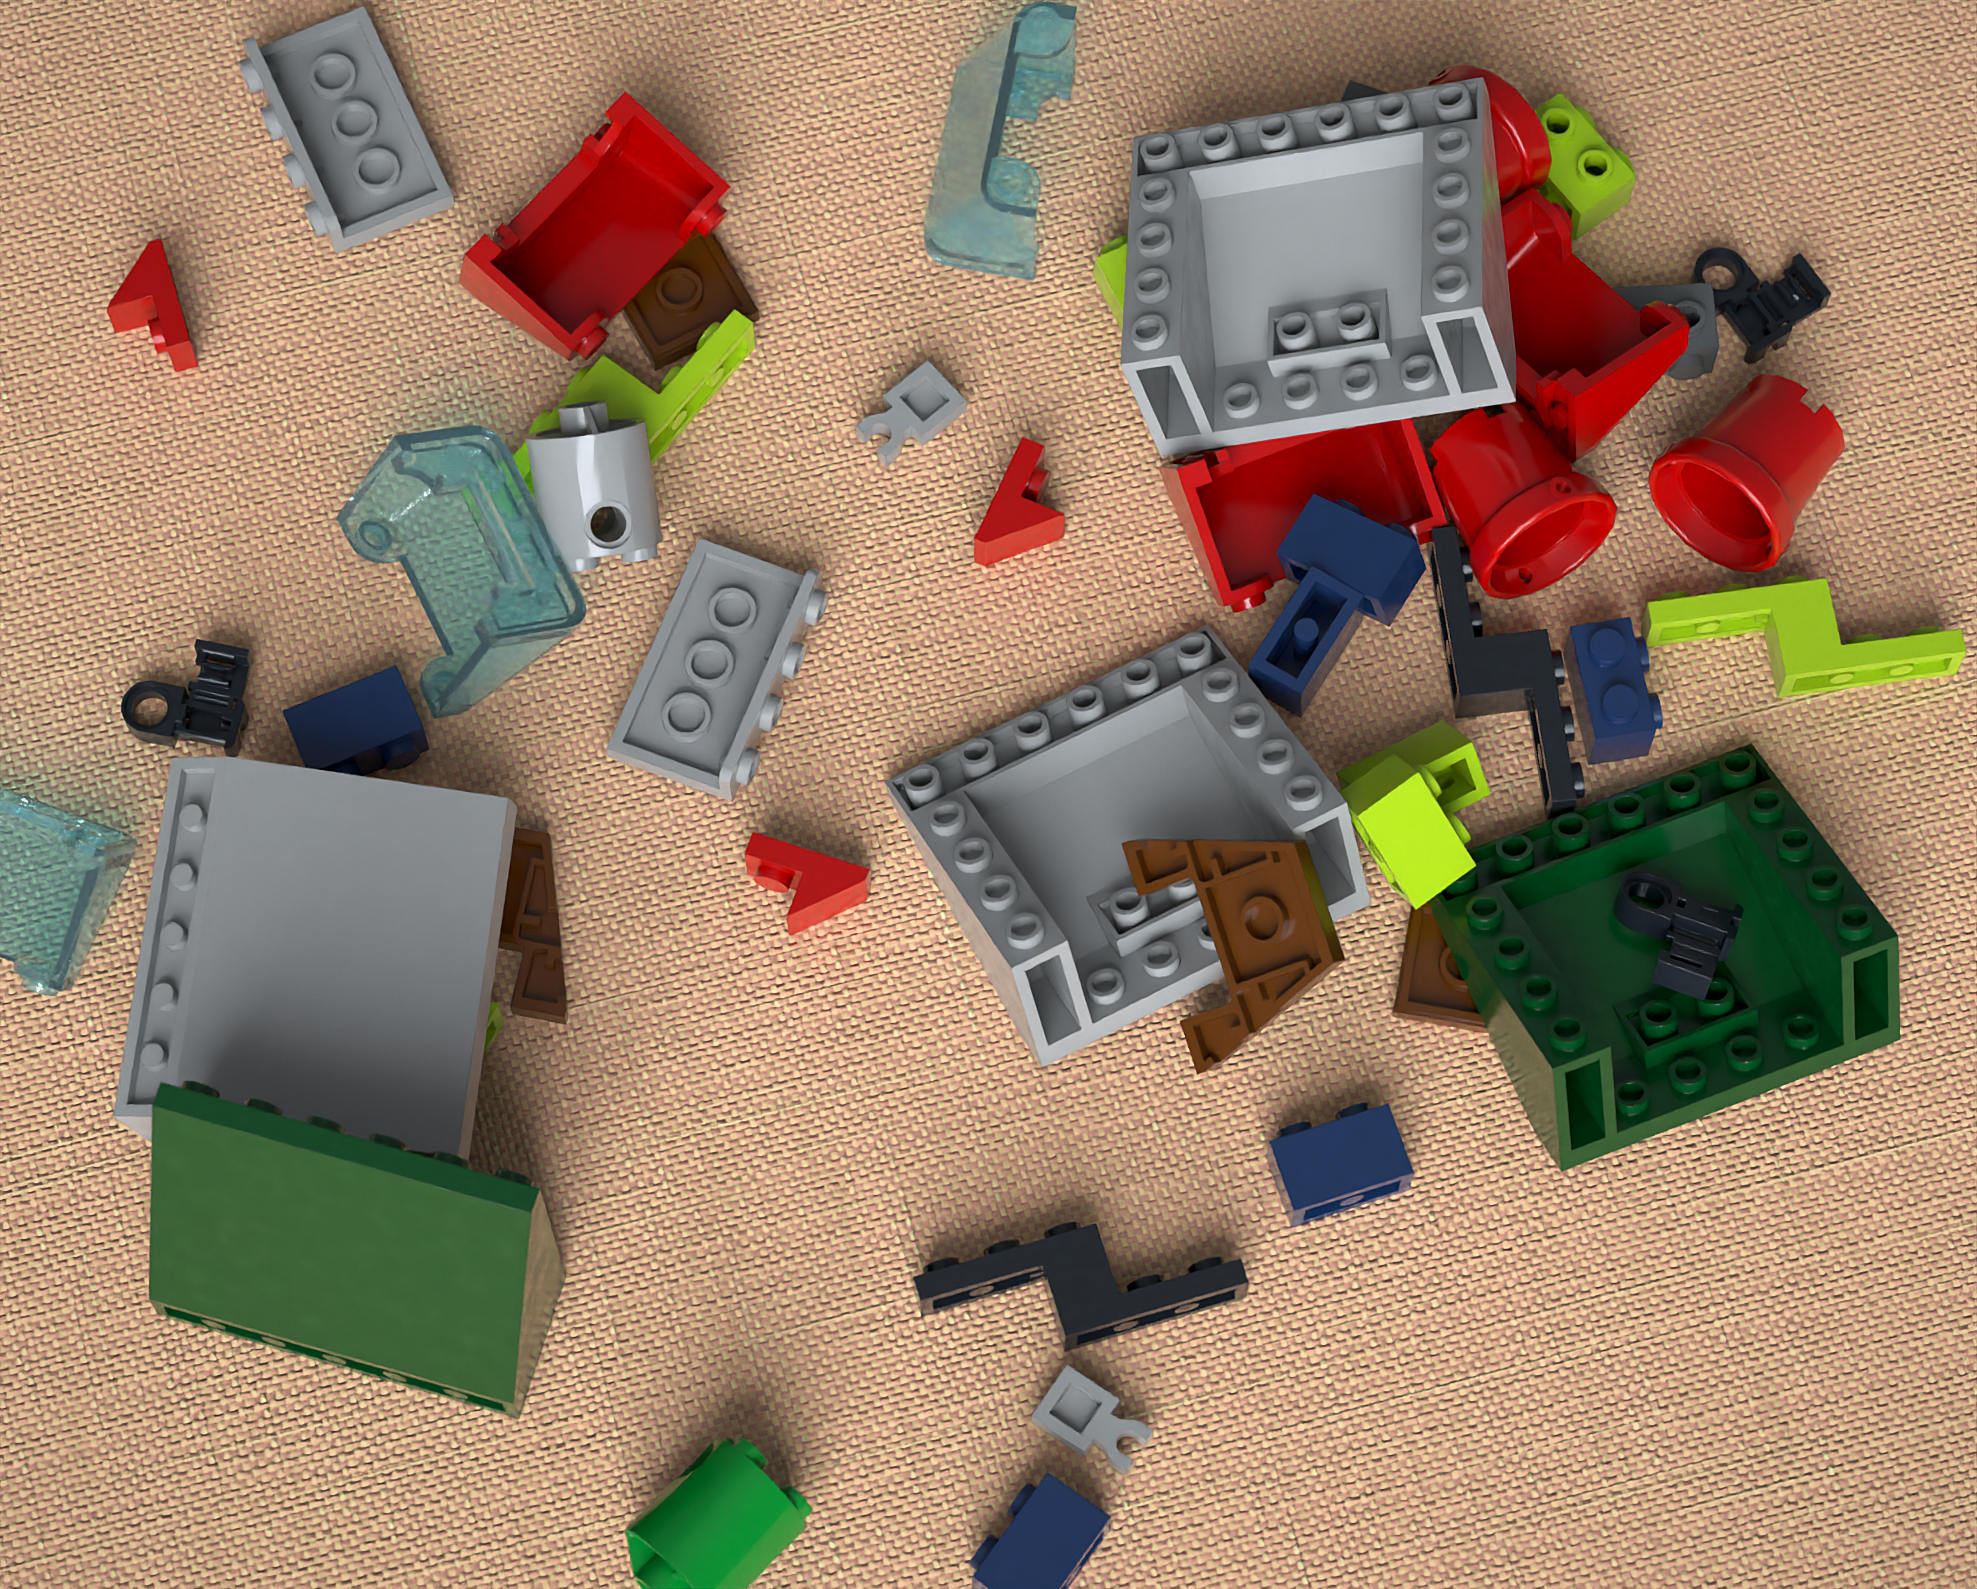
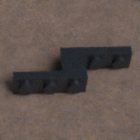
M1456 526L1432 529L1427 555L1455 719L1527 711L1546 820L1574 810L1577 799H1582L1585 796V784L1581 763H1571L1567 742L1574 741L1575 728L1570 705L1561 706L1557 686L1564 685L1565 682L1561 650H1551L1547 629L1482 637L1483 626L1480 606L1478 602L1468 601L1465 584L1473 582V571L1468 563L1470 550L1468 546L1459 547Z
M1067 1222L1054 1226L1044 1233V1239L1020 1245L1019 1240L1016 1239L998 1242L987 1247L983 1251V1257L960 1263L957 1257L940 1259L923 1267V1274L913 1277L914 1295L921 1317L1043 1282L1064 1352L1246 1299L1249 1283L1241 1258L1225 1263L1223 1257H1211L1189 1266L1187 1269L1189 1274L1169 1280H1164L1163 1275L1160 1274L1146 1276L1131 1282L1127 1286L1128 1292L1119 1294L1097 1224L1081 1228L1079 1222Z

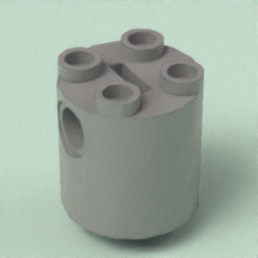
M603 400L580 402L558 407L561 426L538 431L526 437L544 558L552 560L553 565H562L563 572H576L598 567L597 557L621 555L622 562H637L658 557L656 544L662 542V532L645 419H609L607 404ZM606 506L607 518L604 524L592 531L590 524L593 514L599 508Z

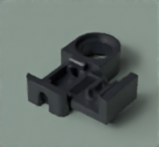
M1724 247L1711 248L1698 257L1690 282L1691 284L1706 283L1702 273L1712 266H1722L1732 272L1735 277V284L1732 287L1724 290L1713 288L1716 317L1721 314L1747 347L1743 361L1748 364H1754L1763 359L1766 350L1770 346L1774 350H1778L1786 345L1792 327L1825 308L1831 296V292L1801 253L1795 255L1790 266L1784 269L1783 275L1785 278L1780 281L1776 280L1773 285L1766 280L1761 283L1760 289L1757 290L1760 280L1737 252Z
M196 639L194 645L197 653L195 663L201 666V670L197 676V682L189 681L187 688L191 692L190 696H188L185 687L157 681L137 683L125 693L121 703V712L130 733L135 738L144 742L175 748L177 740L180 738L224 747L226 756L237 757L242 744L239 736L240 730L246 729L249 715L242 699L252 668L253 658L249 649ZM207 660H209V661H214V662H219V663H224V664H229V665H234V666H236V667L233 668V667L226 666V665L211 663V662H207ZM157 698L168 705L165 717L157 724L143 725L134 719L136 707L146 699ZM237 701L235 709H232L233 703Z
M1648 872L1628 874L1623 878L1613 903L1615 917L1630 930L1671 944L1669 952L1662 949L1650 982L1704 1001L1712 982L1717 962L1728 958L1744 912L1742 906L1736 903L1732 911L1710 905L1682 893L1683 884ZM1641 896L1653 901L1658 908L1648 909L1635 904L1630 897Z

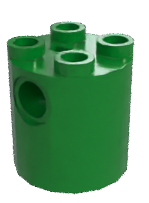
M716 1437L694 1463L675 1478L625 1528L624 1534L627 1539L633 1578L641 1589H747L781 1552L806 1529L807 1525L804 1520L813 1509L805 1498L792 1486L785 1483L780 1489L763 1472L769 1463L764 1455L747 1439L740 1437L735 1442L731 1438L724 1440Z

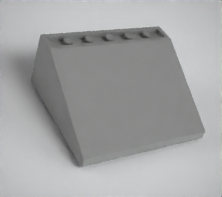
M1483 77L1133 137L1120 365L1161 456L1516 402L1515 341L1490 100Z
M1208 624L885 781L889 797L1015 1028L1041 1067L1225 977L1193 880L1190 879L1153 894L1138 896L1121 843L1141 838L1306 840L1333 922L1371 904L1346 800Z
M229 756L172 758L113 1117L151 1142L152 1105L160 1083L164 1082L181 1087L183 1081L190 1080L216 1089L220 1093V1099L241 1105L244 1104L246 1098L259 1099L279 1107L283 1111L282 1116L306 1123L308 1116H319L342 1125L345 1128L344 1134L369 1140L371 1134H383L405 1143L408 1146L407 1151L432 1158L433 1152L441 1151L459 1156L468 1161L518 806L508 797Z

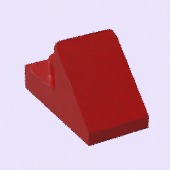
M160 238L149 241L107 307L112 327L115 333H122L148 325L157 355L168 352L175 373L198 367L162 240Z
M1022 437L974 537L975 563L988 566L1064 537V514L1039 504L1051 474L1050 470L1044 468V445Z
M752 832L744 854L747 875L753 876V880L758 885L774 892L786 893L789 888L796 890L787 915L789 936L808 929L868 900L871 892L870 869Z

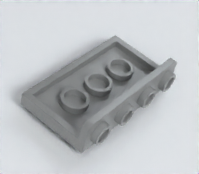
M365 6L261 47H258L254 36L242 40L247 58L238 61V65L251 94L258 91L262 92L268 106L259 110L266 129L273 142L283 138L289 154L281 156L288 177L294 189L305 186L311 202L303 204L309 223L316 237L327 234L335 254L455 206L454 197Z
M699 538L606 748L608 757L733 802L740 783L749 786L755 776L761 757V752L755 749L763 730L772 732L779 720L784 699L778 695L786 677L795 679L800 671L806 653V645L801 644L807 627L809 624L817 627L824 615L829 593L823 591L822 572L809 567L805 575Z

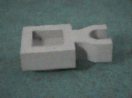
M927 360L883 395V406L888 411L870 415L857 424L856 436L863 444L878 433L889 436L890 440L878 449V459L886 467L900 455L904 442L911 436L921 446H924L967 411V400Z
M1069 1365L1065 1366L1031 1416V1423L1083 1457H1085L1092 1445L1095 1444L1102 1449L1109 1464L1125 1476L1133 1466V1459L1118 1450L1116 1446L1118 1441L1124 1437H1133L1144 1446H1147L1153 1437V1430L1140 1421L1119 1419L1114 1416V1413L1120 1406V1399Z

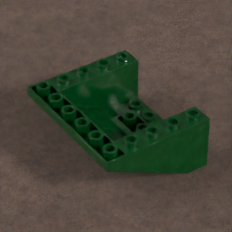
M1752 743L1468 849L1467 851L1476 866L1428 901L1434 918L1451 950L1455 963L1483 1019L1484 1025L1531 1126L1561 1172L1900 1040L1899 935ZM1648 872L1683 884L1682 893L1710 905L1732 911L1736 903L1742 906L1744 912L1738 926L1736 938L1728 958L1717 962L1714 976L1704 1001L1650 982L1662 949L1669 952L1671 944L1630 930L1615 917L1613 903L1623 878L1628 874ZM1641 896L1630 897L1635 904L1648 909L1658 908L1653 901Z
M185 1080L182 1082L181 1087L164 1082L160 1083L152 1105L149 1301L159 1316L513 1418H520L566 1279L541 1191L533 1187L534 1181L532 1179L505 1169L496 1170L494 1176L471 1170V1164L467 1160L446 1152L435 1151L432 1158L407 1151L408 1146L405 1143L383 1134H371L369 1140L344 1134L345 1128L342 1125L319 1116H308L306 1123L282 1116L283 1111L279 1107L263 1100L246 1098L244 1104L241 1105L220 1099V1093L216 1089L199 1082Z

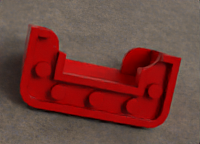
M626 91L605 111V116L611 123L606 122L594 136L590 134L582 142L580 152L507 226L502 223L495 230L493 240L484 234L464 254L458 280L459 284L477 300L568 361L573 360L578 355L585 360L593 356L610 335L605 330L606 326L698 232L706 238L720 225L729 212L722 204L725 202L731 186Z
M1532 187L1501 207L1516 351V401L1522 403L1532 419L1573 464L1593 451L1682 356L1688 347L1690 327L1680 309L1672 304L1666 305L1659 300H1653L1641 308L1639 312L1572 253L1570 233L1573 231V224L1570 216L1560 204L1549 202Z
M1412 418L1200 450L1159 466L1167 493L1218 606L1226 607L1230 605L1233 613L1245 611L1267 602L1264 592L1274 587L1273 583L1287 578L1276 551L1313 494L1333 503L1336 499L1346 500L1362 510L1366 518L1385 526L1387 522L1399 524L1414 534L1418 540V546L1430 542L1432 529L1448 524Z

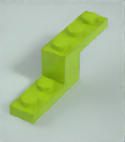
M734 309L722 324L714 322L701 336L697 344V352L684 367L678 364L665 376L659 388L660 394L654 392L603 354L591 369L584 367L576 373L566 389V397L553 411L545 410L531 425L528 435L561 426L558 407L580 402L603 400L607 404L609 419H645L651 464L653 465L754 351L756 346L753 322ZM527 442L514 455L512 453L505 454L496 463L489 476L488 487L493 508L511 522L535 496Z
M1802 575L1788 576L1779 579L1772 586L1749 588L1748 585L1742 583L1729 584L1716 589L1712 594L1689 596L1687 592L1682 591L1666 593L1655 598L1653 602H1647L1640 625L1647 647L1764 632L1778 698L1952 675L1957 673L1967 652L1962 629L1942 631V628L1939 626L1917 628L1909 632L1905 637L1883 639L1878 634H1867L1849 640L1846 645H1841L1827 578L1809 580L1808 577Z

